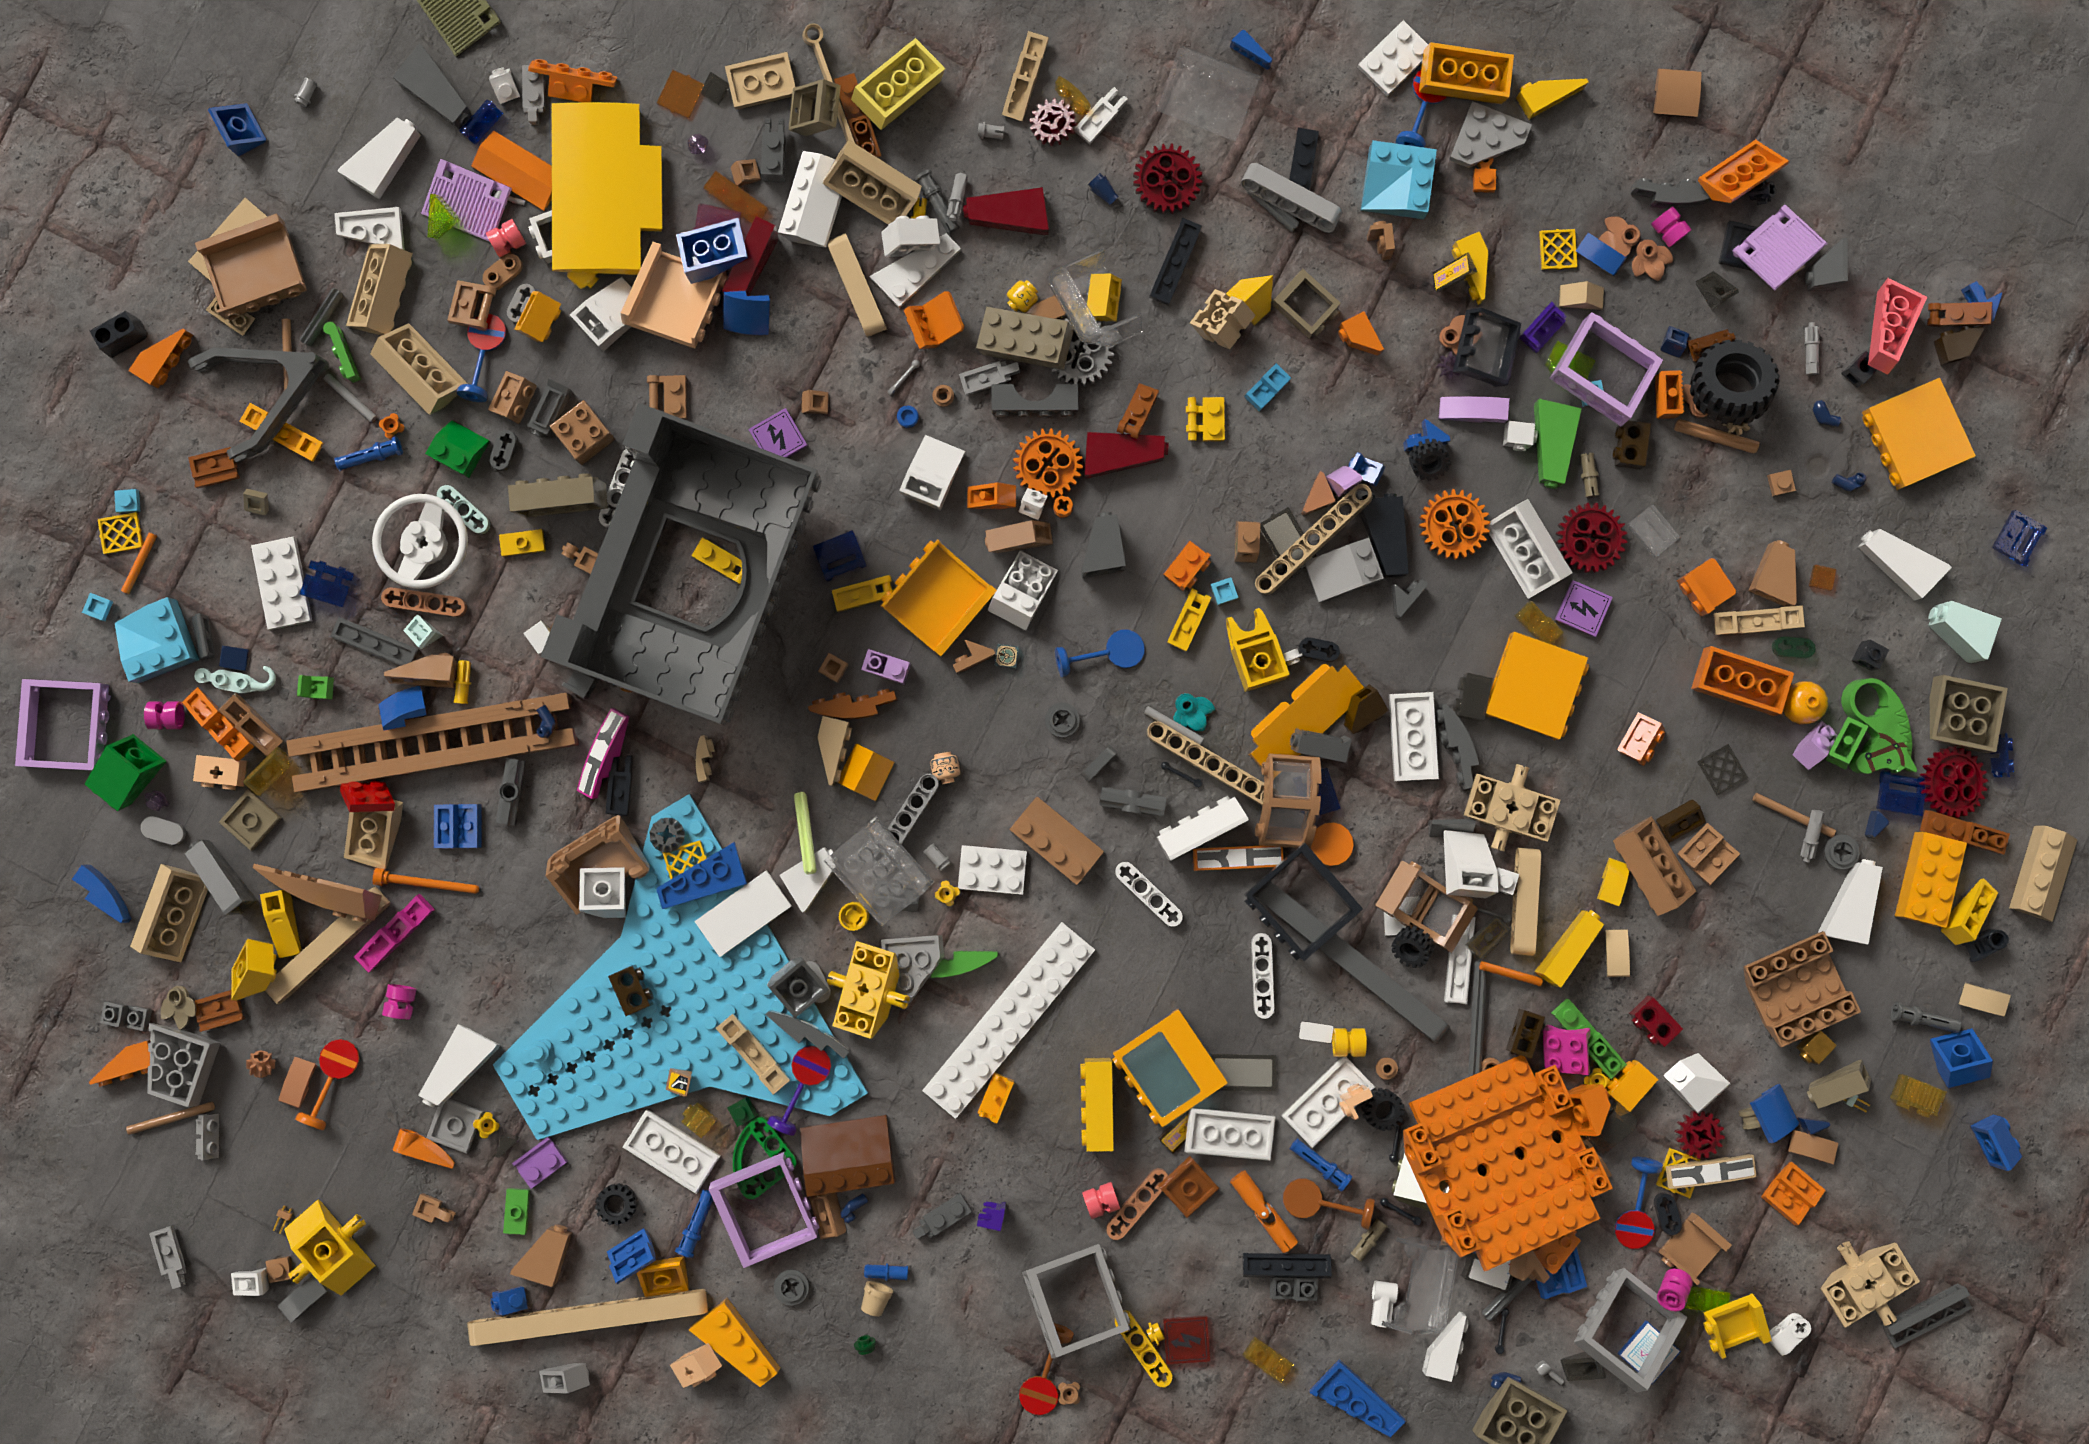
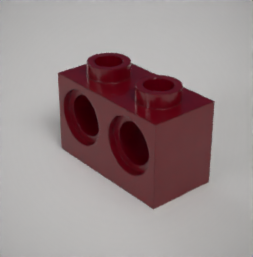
M1646 996L1629 1013L1633 1017L1631 1022L1639 1030L1643 1028L1648 1033L1647 1039L1655 1046L1658 1044L1665 1047L1683 1030L1677 1021L1652 996ZM1649 1009L1651 1017L1645 1021L1643 1019V1012ZM1661 1025H1664L1666 1027V1033L1665 1035L1660 1037L1658 1034V1028Z

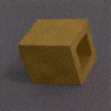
M1819 1030L1806 1036L1796 1048L1801 1052L1799 1056L1805 1062L1819 1065L1837 1045Z

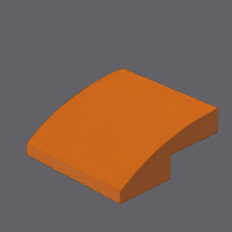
M1789 1162L1771 1182L1761 1198L1796 1226L1801 1223L1808 1210L1816 1206L1825 1189L1797 1165Z

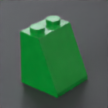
M132 734L105 747L84 785L107 802L110 807L120 811L132 805L164 766L166 760Z

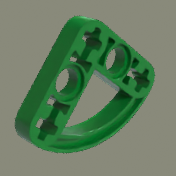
M760 1116L753 1119L744 1128L736 1142L733 1152V1173L743 1169V1152L751 1134L770 1158L784 1148L786 1150L784 1152L786 1158H792L795 1168L797 1157L777 1130L767 1124L768 1119ZM757 1121L765 1123L764 1130L766 1133L770 1130L773 1133L767 1136L764 1141L761 1139L764 1133L761 1130L758 1132L755 1130L757 1126L755 1122ZM775 1138L779 1141L780 1146L777 1150L768 1148L767 1143L769 1139ZM778 1165L771 1168L776 1175L773 1181L765 1180L763 1177L764 1172L750 1177L748 1180L744 1179L737 1182V1186L743 1196L747 1199H755L782 1179L785 1175L781 1166ZM759 1176L761 1183L766 1187L763 1188L761 1184L756 1188V1194L753 1192L748 1193L747 1189L749 1186L747 1184H756L759 1180L755 1177Z

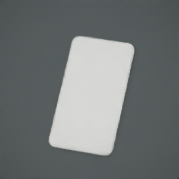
M1301 1022L1299 1038L1331 1043L1333 1026Z

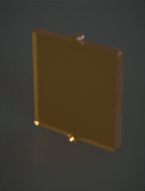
M672 70L657 104L669 109L671 113L676 112L689 118L705 85L692 79L690 75L686 76Z

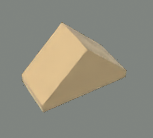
M1588 281L1561 285L1559 307L1602 310L1604 288Z

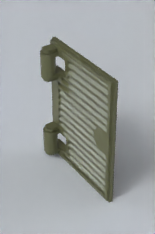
M417 0L456 57L501 23L500 18L486 0ZM484 13L487 14V16L490 19L485 24L480 18V16H482Z

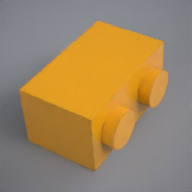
M533 291L514 330L536 342L547 340L551 333L550 326L553 320L556 321L560 315L561 310L559 308L561 303L539 291Z
M1636 1060L1628 1061L1618 1078L1614 1077L1606 1086L1609 1097L1628 1112L1636 1106L1659 1080Z

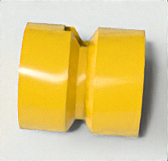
M860 902L845 904L839 912L840 924L847 930L855 931L861 929L869 920L868 909Z
M1333 1028L1332 1049L1334 1057H1347L1348 1053L1353 1057L1366 1056L1367 1040L1365 1028H1352L1350 1032L1346 1028Z

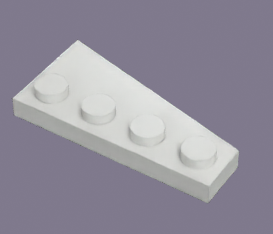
M947 233L939 237L940 244L933 250H915L869 276L899 309L961 251V248Z

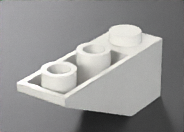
M1458 1312L1427 1349L1422 1370L1426 1376L1452 1382L1453 1376L1457 1375L1458 1363L1456 1361L1458 1354H1461L1463 1350L1462 1334L1463 1332L1466 1333L1468 1328V1319H1466L1467 1316L1463 1312Z

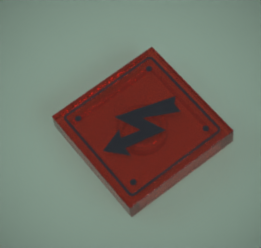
M1207 1315L1163 1318L1166 1364L1210 1361Z

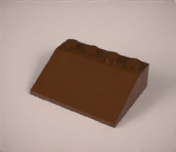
M887 1115L800 1128L807 1197L895 1183L896 1177Z

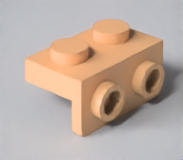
M1359 1083L1348 1087V1092L1340 1095L1342 1102L1339 1105L1344 1115L1354 1120L1359 1119L1353 1106L1373 1097L1370 1089L1365 1085H1359Z

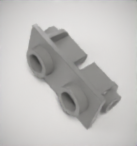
M198 1114L196 1134L201 1135V1138L196 1139L195 1155H198V1159L201 1160L219 1158V1114Z

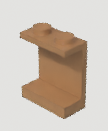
M1692 1212L1683 1222L1680 1232L1672 1235L1659 1250V1253L1663 1256L1662 1261L1672 1269L1675 1266L1677 1269L1685 1271L1691 1276L1693 1283L1698 1285L1700 1281L1696 1279L1697 1276L1721 1249L1727 1251L1732 1245L1701 1217Z

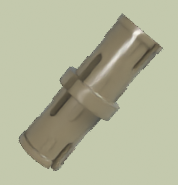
M1587 453L1581 454L1583 470L1581 479H1584L1585 497L1600 496L1597 484V477L1599 475L1595 469L1594 453H1589L1588 455Z
M1376 1218L1366 1234L1363 1233L1361 1235L1362 1239L1354 1250L1351 1251V1254L1362 1262L1373 1246L1376 1247L1377 1240L1388 1226Z

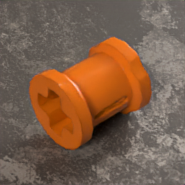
M1065 496L1057 497L1053 507L1054 513L1060 518L1068 517L1072 512V500ZM1059 503L1068 504L1067 511L1063 509L1058 510Z

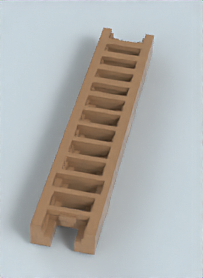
M561 693L405 720L406 727L383 731L382 724L287 740L289 757L309 754L312 773L292 776L294 792L303 793L341 786V783L352 781L361 783L577 746L579 742L574 728L557 730L559 729L557 715H554V712L571 709V694ZM543 705L548 707L556 721L553 733L548 738H540L536 734L533 716L539 715L536 710ZM525 717L527 736L515 738L512 719ZM503 721L506 739L493 741L491 723ZM482 725L484 743L472 745L469 727ZM460 728L463 747L451 749L448 730ZM439 732L441 751L429 752L427 734ZM417 736L420 754L408 756L405 738ZM396 739L398 758L388 759L385 741ZM374 743L377 761L367 763L364 745ZM353 747L355 765L345 767L343 748ZM331 751L334 769L324 770L321 752Z

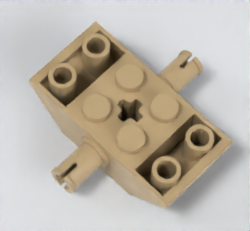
M1516 764L1511 783H1505L1480 774L1475 776L1464 816L1494 826L1497 829L1491 845L1493 849L1505 851L1509 833L1512 832L1546 842L1549 840L1560 800L1525 789L1524 783L1530 769L1526 766L1523 767ZM1512 803L1514 810L1509 813L1506 805Z
M1849 1241L1842 1243L1844 1247L1839 1245L1837 1249L1847 1264L1832 1272L1820 1288L1843 1327L1846 1328L1868 1313L1876 1310L1885 1326L1892 1324L1890 1320L1895 1322L1897 1318L1887 1302L1920 1282L1897 1243H1892L1868 1250L1858 1256Z

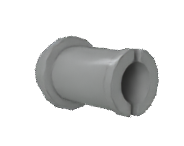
M305 77L298 94H294V101L303 107H307L308 104L310 105V98L318 84Z
M985 122L983 124L979 123L977 136H980L981 139L987 137L1003 140L1004 126L985 124Z
M934 843L923 852L936 865V870L943 871L950 864L949 857H945Z

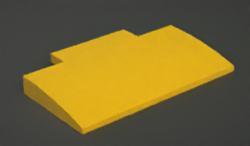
M601 102L552 103V271L638 275L641 269L640 231L662 232L661 146L640 145L639 104Z

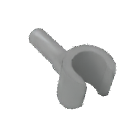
M497 191L494 197L499 199L502 191ZM509 196L507 200L520 205L525 204V200Z
M1540 1361L1534 1366L1542 1377L1548 1373L1560 1385L1564 1383V1380L1554 1373L1545 1361Z

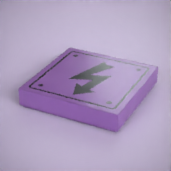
M786 408L748 429L759 448L785 458L808 446Z
M1572 580L1555 621L1596 637L1613 597Z

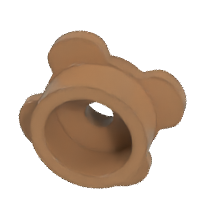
M1062 1382L1059 1384L1060 1404H1078L1080 1402V1397L1078 1396L1080 1385L1077 1382L1072 1384Z

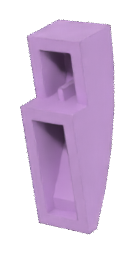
M1441 397L1439 419L1478 423L1483 421L1505 423L1508 420L1509 398Z
M1342 466L1326 476L1332 493L1335 491L1338 497L1353 489L1363 479L1359 473L1347 466Z

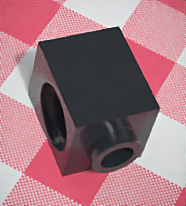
M1867 351L1858 355L1841 373L1856 388L1863 385L1877 371V369L1868 365L1869 353ZM1860 363L1866 367V373L1860 370Z
M1872 640L1862 641L1851 661L1870 671L1877 670L1883 664L1889 649Z

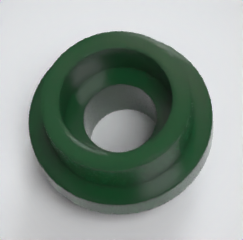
M869 1335L861 1336L854 1343V1348L860 1355L869 1354L875 1350L876 1340Z

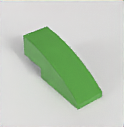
M954 951L953 959H942L931 974V978L954 976L972 971L996 958L998 951Z

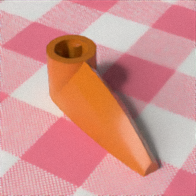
M399 1129L393 1151L433 1164L454 1168V1161L436 1143L412 1130Z

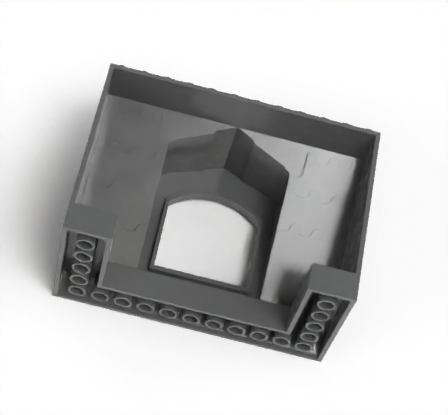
M638 402L622 444L635 459L574 619L571 620L561 615H556L540 657L725 726L726 722L730 723L735 710L732 709L734 701L738 702L743 689L740 688L742 680L746 681L751 668L748 667L750 659L754 660L759 647L756 645L758 638H763L767 627L764 625L779 609V594L782 589L780 580L782 575L786 576L790 567L788 559L790 554L794 555L798 546V542H796L798 533L802 534L806 525L804 521L805 514H810L814 501H812L813 493H818L822 480H820L821 477L815 468ZM668 519L734 543L739 549L742 561V580L739 592L726 613L706 627L637 603Z

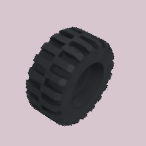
M1735 339L1734 342L1730 340L1722 341L1721 345L1715 343L1711 345L1710 349H1706L1702 353L1691 377L1690 394L1694 396V404L1700 406L1699 410L1704 415L1707 413L1710 419L1713 421L1716 419L1720 420L1721 424L1728 425V423H1733V425H1741L1742 422L1748 424L1753 422L1754 418L1759 419L1769 409L1779 387L1780 375L1778 374L1777 364L1773 363L1774 359L1770 354L1766 355L1762 347L1759 346L1757 348L1753 346L1754 343L1752 342L1743 343L1742 340ZM1722 373L1741 375L1748 380L1753 390L1748 392L1728 390L1720 384L1716 376Z

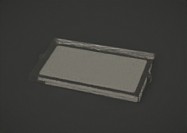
M1289 507L1277 514H1271L1270 518L1260 523V530L1277 559L1304 534ZM1300 549L1295 550L1292 558L1294 560L1302 559L1303 551ZM1314 554L1310 559L1317 557V555ZM1280 564L1284 572L1286 573L1288 569L1287 565ZM1305 564L1302 567H1300L1289 579L1295 577L1296 575L1302 572L1306 573L1307 570Z
M1211 1054V1058L1228 1082L1219 1091H1276V1075H1278L1276 1071V1055Z

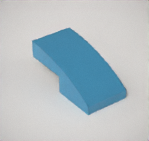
M1276 363L1244 397L1260 411L1291 380V377Z

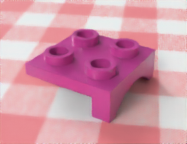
M1546 1025L1543 1029L1545 1069L1556 1065L1560 1073L1589 1075L1588 1040L1591 1037L1590 1028L1565 1030L1552 1025Z

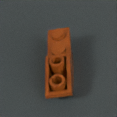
M855 73L834 79L836 84L841 85L840 100L855 144L875 157H881L869 117L851 100L854 89L858 85Z
M890 689L878 691V696L869 698V695L857 697V702H853L852 696L846 695L843 692L833 695L832 700L825 701L824 698L812 701L813 705L808 706L810 712L830 718L860 719L879 715L877 706L898 700L895 691L890 692Z
M1930 810L1924 811L1920 827L1921 832L1967 843L1966 846L2005 855L2010 833L1974 822H1966Z

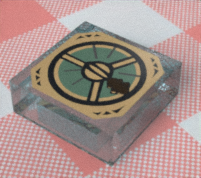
M997 644L995 666L1016 669L1019 647Z

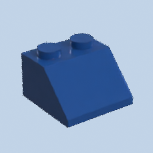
M1972 1028L1930 1039L1937 1070L1948 1088L1990 1078L1993 1060Z
M1993 1114L1970 1126L1990 1166L2009 1171L2022 1158L2019 1151L2021 1147L2018 1141L2012 1137L2009 1131L2011 1129L2010 1124L2005 1118Z

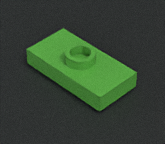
M506 1189L503 1233L527 1234L530 1189Z

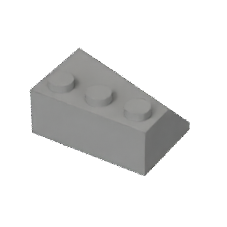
M149 1023L151 1039L150 1043H148L150 1066H148L147 1094L185 1107L198 1106L221 1042L185 1030H179L178 1028Z

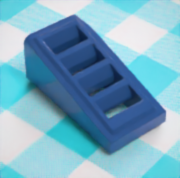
M1245 30L1239 32L1231 40L1230 47L1267 70L1271 67L1272 58Z

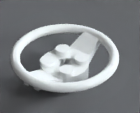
M413 494L394 501L382 512L374 527L372 547L379 567L391 580L405 587L423 589L439 585L457 572L466 556L468 534L461 515L450 503L429 494ZM412 503H425L419 520L411 522L402 533L400 550L404 553V558L398 573H396L386 562L382 552L381 537L384 526L398 509ZM444 511H446L458 529L459 547L452 564L440 575L431 579L417 580L429 564L440 561L447 551L448 542L442 530ZM426 538L425 541L428 542V545L421 548L420 542Z

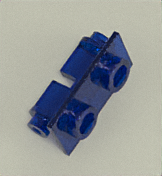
M486 100L459 132L476 145L504 113L492 101Z
M2005 733V738H2001V734H1999L1997 750L1994 753H1990L1999 754V758H1991L1993 778L2003 777V773H2007V777H2010V773L2014 772V759L2009 760V751H2013V738H2008V733Z

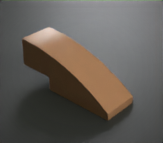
M237 693L233 694L219 708V711L235 725L234 727L266 756L270 755L283 742L274 729Z

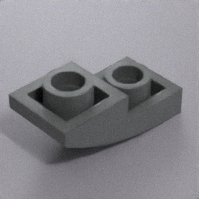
M104 1001L100 1023L148 1031L152 1009Z
M312 1275L277 1307L292 1324L328 1292Z
M1270 1278L1271 1299L1317 1301L1318 1278Z

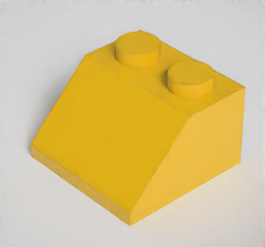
M251 939L246 940L231 969V1000L237 1001L265 991L269 983L274 982L277 971L274 969L276 954L273 951V944Z

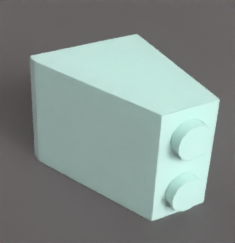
M1954 601L1935 605L1931 609L1928 617L1930 619L1928 626L1966 662L1974 663L1988 660L2002 618Z

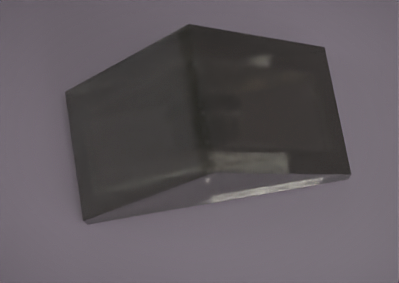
M1714 271L1695 281L1696 286L1711 310L1729 301L1739 293L1735 286Z
M1585 1351L1560 1360L1567 1381L1606 1378L1603 1366Z

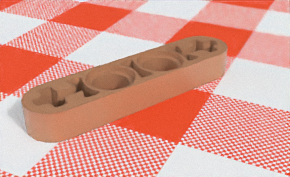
M393 587L385 589L381 595L382 602L391 608L451 617H461L467 611L466 602L453 596ZM394 592L395 596L403 597V606H401L402 601L393 600L391 603V600L387 598L388 595H392ZM412 595H417L419 598V603L415 607H411L408 603V599ZM434 598L440 600L441 605L437 610H432L429 606L430 601ZM458 601V605L461 606V610L458 609L455 613V610L446 608V603L456 605Z
M1161 1168L1152 1170L1121 1206V1209L1110 1219L1106 1226V1231L1111 1239L1119 1240L1123 1238L1162 1192L1158 1186L1160 1182L1154 1186L1155 1189H1158L1155 1193L1146 1184L1150 1182L1152 1185L1155 1182L1153 1177L1155 1174L1159 1176L1162 1173L1164 1180L1168 1176L1165 1170ZM1144 1189L1151 1193V1198L1146 1202L1138 1198L1139 1192ZM1132 1206L1137 1210L1134 1218H1127L1124 1215V1210L1127 1207ZM1121 1215L1122 1219L1129 1224L1128 1226H1126L1125 1223H1123L1120 1226V1234L1117 1232L1112 1234L1111 1226H1117L1121 1222V1220L1118 1219V1217Z

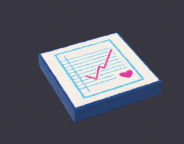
M1645 1321L1617 1354L1639 1372L1660 1332L1648 1321ZM1672 1345L1651 1383L1652 1385L1681 1352L1675 1345Z

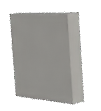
M448 1099L442 1106L437 1107L426 1138L458 1151L469 1153L477 1132V1128L473 1127V1122L476 1119L482 1118L484 1111Z

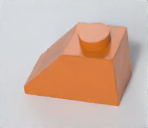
M1365 311L1340 324L1338 334L1343 342L1346 341L1349 347L1377 356L1383 352L1384 348Z
M996 482L968 487L967 508L1005 509L1016 507V485Z

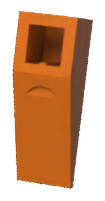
M181 329L140 352L128 371L150 385L159 388L160 385L166 382L167 374L171 368L178 364L179 356L183 350L187 349L191 344L193 334L185 329Z
M150 1040L125 1047L89 1081V1084L98 1083L99 1087L112 1084L113 1078L119 1077L121 1081L134 1077L133 1073L141 1071V1075L148 1073V1066H150L148 1043H150Z

